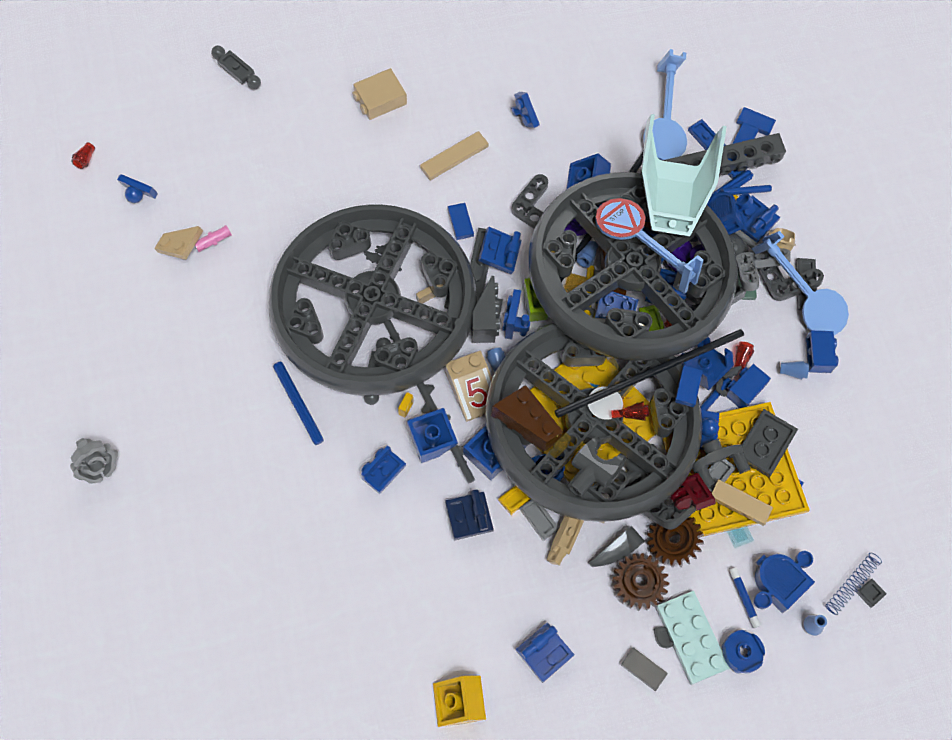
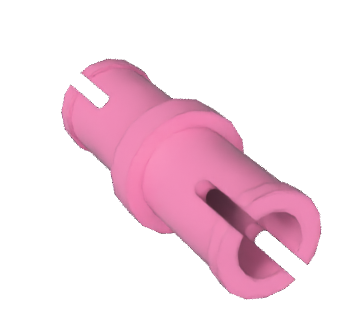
M227 225L213 233L210 231L207 236L199 239L195 246L198 252H201L213 244L214 246L217 245V242L232 236Z

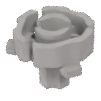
M82 438L76 442L77 449L71 456L73 463L70 464L74 478L92 484L103 480L100 474L102 472L105 477L112 475L116 468L117 450H113L109 443L103 445L102 441H92L90 438Z

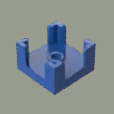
M707 337L697 347L710 343V338ZM725 348L724 356L713 349L681 364L703 370L700 385L710 390L734 366L733 352Z

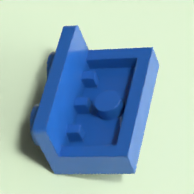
M387 445L375 454V459L371 463L368 462L361 470L362 480L377 493L381 494L406 467V463L391 451V447Z

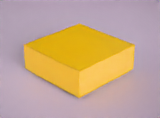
M406 392L398 408L399 415L404 418L414 403L413 394Z

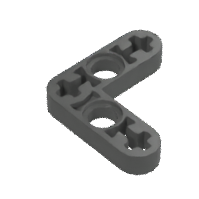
M538 174L534 176L512 204V214L534 229L538 221H532L530 216L538 215L540 218L543 214L534 205L548 188V178L545 175ZM542 181L543 184H540V185L538 186V188L536 189V187H537V182L540 183V182ZM533 193L535 198L527 199L525 195Z
M778 266L768 267V269L766 267L757 268L775 300L784 301L803 293L800 288H795L792 285L794 281L791 277L784 279ZM811 269L799 274L805 282L808 281V286L811 289L819 287L824 278L823 272L819 269ZM769 273H774L777 275L778 278L775 280L768 279L767 275ZM812 275L818 277V280L811 279ZM778 289H780L781 291L784 290V293H783V294H781L780 292L777 293V290H778Z
M662 502L655 507L660 509L658 512H650L649 510L642 515L666 529H675L693 514L696 509L691 504L687 509L678 510L675 506L676 502H673L670 506Z

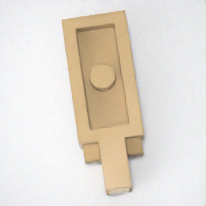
M564 516L547 557L549 563L560 566L566 554H570L584 520Z

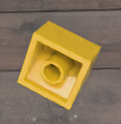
M460 676L433 683L438 727L486 720L481 676Z

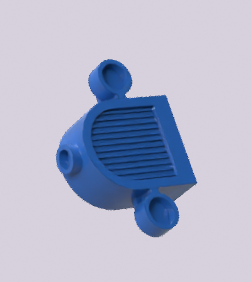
M722 192L712 196L707 205L717 215L730 235L745 228L743 211L751 207L753 199L748 193L740 195L736 200L732 194Z
M801 551L796 555L795 561L782 554H775L769 557L763 555L756 562L758 567L755 572V582L761 592L754 597L755 606L759 609H766L773 604L781 613L787 611L815 583L802 569L812 565V554L808 551Z

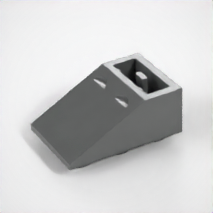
M491 276L472 312V343H495L496 336H499L498 283H495L494 276Z

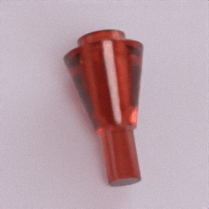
M644 401L624 409L611 410L612 418L625 417L646 421L645 417H649L648 405H644Z

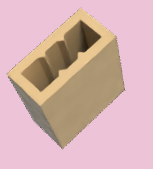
M391 68L353 84V97L356 102L359 101L363 115L366 114L369 120L407 104V94Z

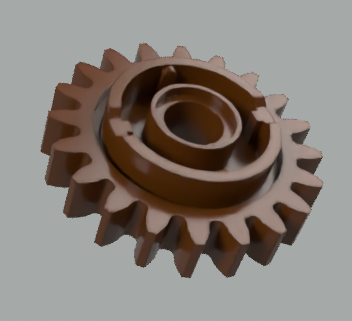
M688 517L675 529H666L659 524L657 526L650 525L651 530L654 532L647 533V536L652 539L647 544L654 546L650 549V552L652 554L657 553L655 556L657 560L663 557V565L670 561L671 567H674L675 562L682 567L684 560L687 564H690L689 557L697 559L695 551L702 552L698 545L704 544V541L699 539L704 536V533L698 531L701 526L700 524H695L696 519L694 517L688 520ZM673 535L681 536L680 541L677 543H672L671 537Z
M633 553L631 560L626 556L624 558L625 564L619 562L617 565L620 569L613 571L618 575L612 578L613 582L618 583L613 586L614 590H619L616 597H624L622 604L629 601L630 609L636 604L638 611H640L642 605H644L646 610H649L650 604L656 607L658 605L656 600L662 602L664 599L662 595L668 593L663 587L669 585V582L664 581L669 575L661 573L665 566L658 567L659 560L652 562V555L645 559L644 554L641 553L638 559L636 554ZM636 578H643L645 586H639L636 583Z

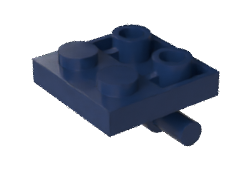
M473 490L471 495L445 500L454 541L494 531L484 492L479 493V490Z

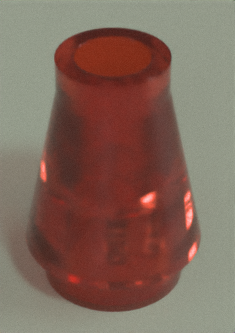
M86 142L83 147L72 155V164L79 169L88 167L95 146Z
M744 341L739 342V345L736 346L734 367L742 366V371L747 366L755 352L753 344Z

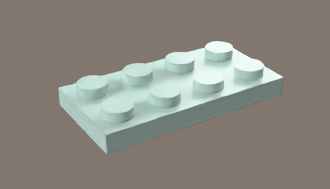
M694 591L656 606L691 685L730 669Z

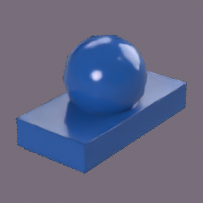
M121 174L117 179L123 186L127 187L125 198L130 203L140 202L143 194L154 199L158 194L153 187Z
M701 410L703 429L699 449L704 450L702 447L704 444L716 440L718 437L719 413Z

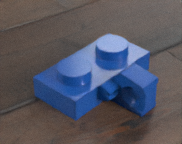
M518 92L514 94L516 106L511 108L513 115H521L522 122L527 127L536 128L540 124L528 93Z

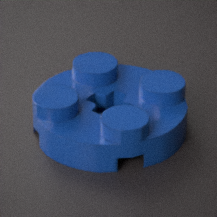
M738 630L730 634L722 644L723 657L735 673H751L762 666L765 647L757 635L745 632V630ZM740 647L748 650L746 653L747 657L740 654Z

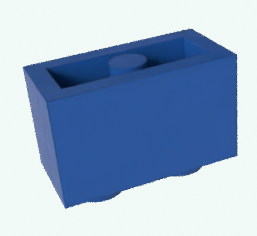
M811 330L806 336L807 362L809 363L810 373H831L838 366L839 359L835 353L837 339L834 338V331Z
M752 364L749 369L745 367L739 374V380H733L727 387L729 391L726 397L739 408L747 407L771 380L755 364Z

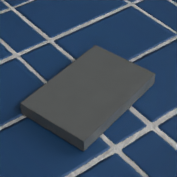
M763 409L742 444L745 451L743 454L749 466L770 478L798 428Z

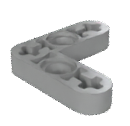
M780 248L781 253L790 262L791 252L788 249ZM767 250L759 254L744 252L736 256L742 288L746 291H755L759 288L757 268L781 266Z

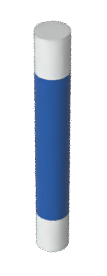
M737 567L730 569V574L752 626L757 628L761 626V623Z

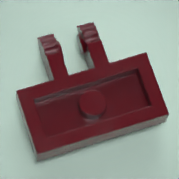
M698 473L687 477L681 485L682 488L676 490L670 496L671 500L676 502L675 506L678 510L687 509L693 504L696 511L716 504L715 497Z

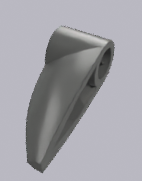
M631 526L589 562V565L591 567H598L617 562L634 552L645 540Z

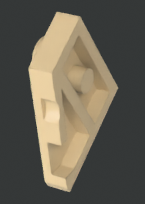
M196 226L164 233L154 249L158 253L186 260L203 230L201 227Z

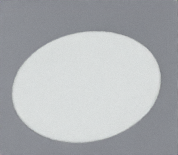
M598 387L594 389L589 395H592L607 387ZM616 392L589 404L588 407L592 414L600 419H613L621 413L623 400L620 394Z

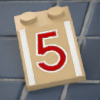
M480 350L450 361L445 366V374L466 422L486 415V400L492 377Z

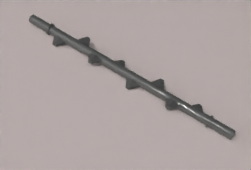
M391 320L385 322L384 325L390 334V339L393 342L401 340L400 334L394 328ZM424 382L417 385L426 402L421 409L422 413L438 410L430 395L435 389L434 385L424 384ZM454 446L450 450L458 463L457 466L462 470L468 483L474 482L475 478L467 465V460L463 457V446Z

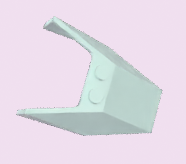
M651 114L646 121L642 162V177L651 231L690 237L718 183L727 126H722L716 133L701 163L698 166L658 159L652 131L655 115Z

